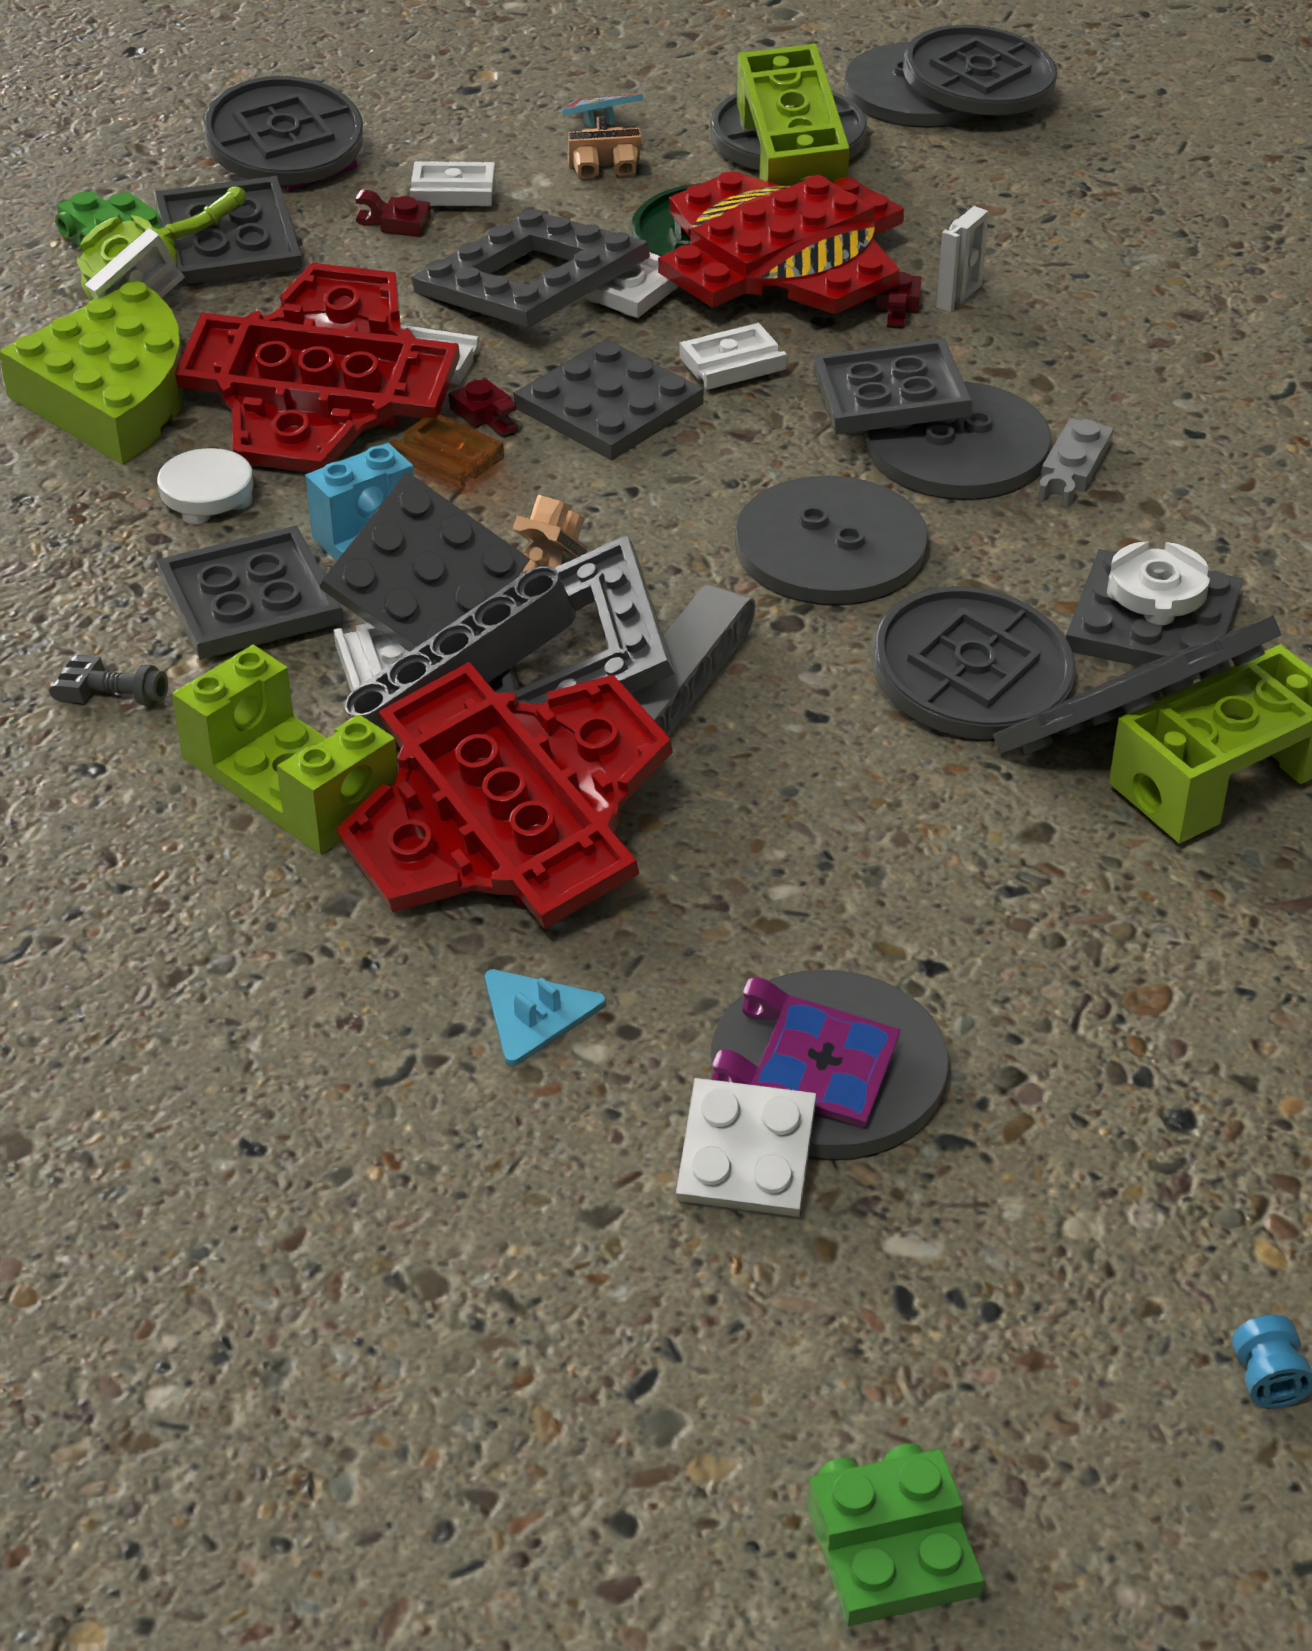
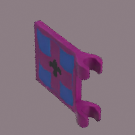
M761 977L750 978L743 991L745 999L742 1004V1012L745 1016L756 1020H778L759 1066H756L735 1051L723 1049L716 1054L713 1061L714 1073L711 1080L816 1093V1114L865 1129L900 1037L901 1029L789 995L770 981Z

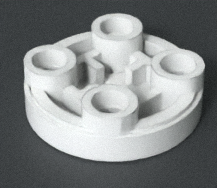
M203 448L187 451L167 461L158 473L157 480L162 501L171 509L182 513L183 521L189 524L205 523L210 519L211 515L224 513L232 509H245L253 502L251 466L244 457L229 450Z

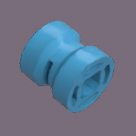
M1275 1314L1260 1316L1247 1321L1235 1331L1231 1343L1239 1364L1248 1369L1244 1380L1254 1404L1269 1409L1284 1408L1298 1403L1311 1393L1312 1371L1307 1358L1298 1354L1301 1348V1341L1291 1319Z

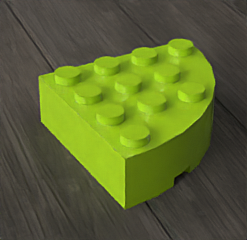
M139 280L123 284L120 289L100 299L90 301L85 307L65 317L55 319L50 325L30 335L22 336L16 342L0 350V362L7 397L122 465L149 448L161 436L160 427L167 420L173 421L181 409L186 388H179L177 386L175 377L176 368L182 357L177 321L171 308L158 293Z

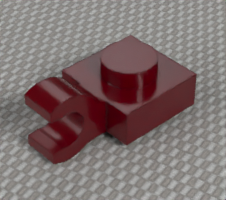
M361 190L355 199L356 204H364L371 209V211L360 210L356 217V222L365 226L381 225V232L421 237L431 217L430 202L418 201L409 196L390 197L387 203L377 193L371 190Z
M900 272L899 285L877 295L876 310H888L887 326L904 327L905 313L919 312L922 276H911L909 273Z
M488 379L471 381L465 387L448 393L450 409L473 427L487 423L499 436H505L518 430V425L512 422L508 416V413L517 410L516 404L511 400V396Z

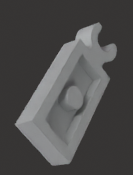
M1070 418L1042 465L1038 501L1044 502L1050 494H1060L1063 496L1062 507L1067 508L1071 506L1075 490L1086 491L1112 444L1114 428L1099 425L1095 421L1088 419L1078 420Z

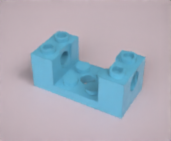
M386 443L381 446L371 447L363 453L342 461L329 463L321 469L305 474L312 538L337 561L406 471L414 476L413 465L391 444Z

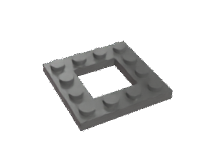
M530 209L519 213L518 218L512 222L490 229L488 235L459 246L454 254L444 259L430 262L425 270L412 276L411 279L415 293L529 328L650 258L648 241L630 237L627 233H615L600 229L598 225H585L571 221L568 217H555L544 214L538 209ZM532 250L570 260L560 267L546 270L541 278L527 285L509 280L505 276L491 274Z
M628 535L554 568L559 574L575 611H579L584 606L596 602L609 649L521 689L518 686L514 666L504 671L488 684L495 693H516L518 702L539 704L548 701L549 691L612 674L630 694L652 686L660 680L675 674L636 550Z

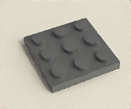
M277 176L154 191L155 205L161 228L200 214L204 211V207L212 205L225 195L231 187H240L246 193L244 204L241 207L237 206L219 220L218 225L212 224L193 235L174 240L176 244L174 248L177 251L176 267L185 277L177 285L198 284L206 281L302 269L300 249Z
M945 338L813 355L814 373L835 435L857 436L866 433L868 430L882 428L901 430L909 428L913 424L934 421L937 423H951L958 418L972 416V399Z
M605 339L515 391L513 397L517 410L600 455L613 460L702 405L704 401V388L651 362L649 359L621 347L615 342Z
M406 471L323 578L319 588L410 652L517 579L527 566L530 558Z
M297 525L156 559L159 577L199 660L212 656H222L232 651L248 648L253 644H269L279 639L306 632H316L323 628L343 623L340 603L319 588L325 576Z
M1099 549L1066 633V639L1074 653L1142 666L1228 633L1241 594L1243 578L1229 576L1220 571H1208L1207 576L1210 578L1204 604L1191 613L1175 616L1170 624L1156 625L1148 622L1144 614L1134 612L1108 596L1107 588L1112 559L1118 551L1111 552Z

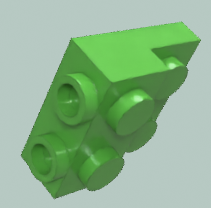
M93 191L80 192L73 195L71 199L56 204L58 214L55 216V222L60 234L80 246L83 238L94 227L115 217H120L122 222L132 221L129 215L140 216L149 221L153 228H161L157 211L130 192L114 194L106 201Z
M902 1444L891 1449L885 1455L883 1461L858 1466L854 1459L838 1458L823 1465L818 1475L809 1477L807 1509L848 1627L982 1596L984 1578L961 1522L963 1503L941 1448L923 1452L918 1444Z

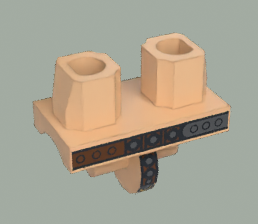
M606 116L597 117V129H582V131L568 132L569 168H575L579 179L595 178L599 175V166H614V172L619 177L634 176L636 166L640 164V128H607Z
M538 495L530 519L517 515L513 530L531 542L523 553L530 558L527 566L524 568L526 572L541 566L556 568L564 564L566 559L564 551L574 559L588 552V548L578 541L585 518L580 514L569 511L570 506L565 502Z

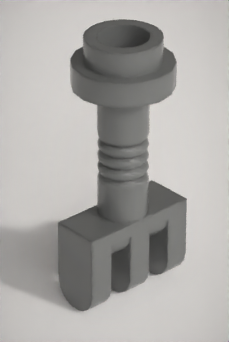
M74 655L69 660L67 667L59 674L58 680L54 681L50 687L49 693L57 701L84 704L93 691L133 694L136 703L139 705L152 706L156 702H161L165 699L168 691V678L165 672L159 671L154 665H141L135 674L113 673L105 671L101 657Z

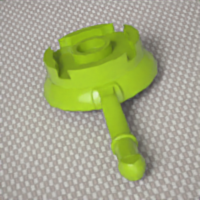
M237 186L231 187L225 195L212 205L204 207V211L183 221L168 224L164 228H153L149 221L140 216L131 215L129 216L132 221L122 222L120 217H115L94 227L83 238L79 246L83 252L81 259L77 256V264L81 270V285L90 301L95 300L85 284L148 228L161 237L177 264V251L174 248L176 245L174 240L193 235L212 224L218 225L219 220L237 206L241 207L244 204L246 198L244 189Z

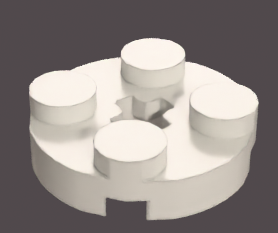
M1149 541L1133 543L1122 548L1112 559L1107 594L1111 599L1118 601L1124 607L1134 612L1144 614L1148 622L1156 625L1170 624L1175 616L1191 613L1201 607L1206 601L1210 578L1207 576L1209 567L1206 561L1195 551L1169 542H1165L1164 550L1148 549Z

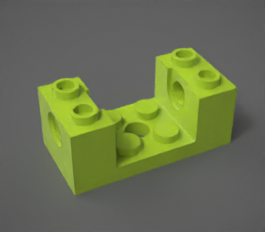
M816 43L738 53L737 105L744 130L756 128L760 141V179L781 186H792L814 175L826 177L832 183L839 178L847 177L850 148Z
M254 644L172 693L182 758L319 855L324 854L340 843L336 828L382 784L392 786L396 782L398 765L395 737L360 714L335 728V734L329 738L325 737L293 715L288 667Z
M1279 644L1264 651L1265 654L1236 667L1231 666L1118 719L1109 784L1179 844L1221 824L1229 776L1235 772L1272 756L1280 762L1279 767L1298 783L1303 784L1312 779V668L1283 645Z

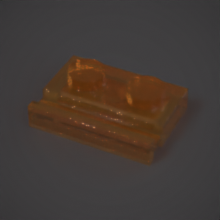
M441 414L437 418L424 417L403 432V439L400 441L396 439L390 441V444L414 468L459 489L466 486L465 480L469 477L475 480L504 459L503 442Z

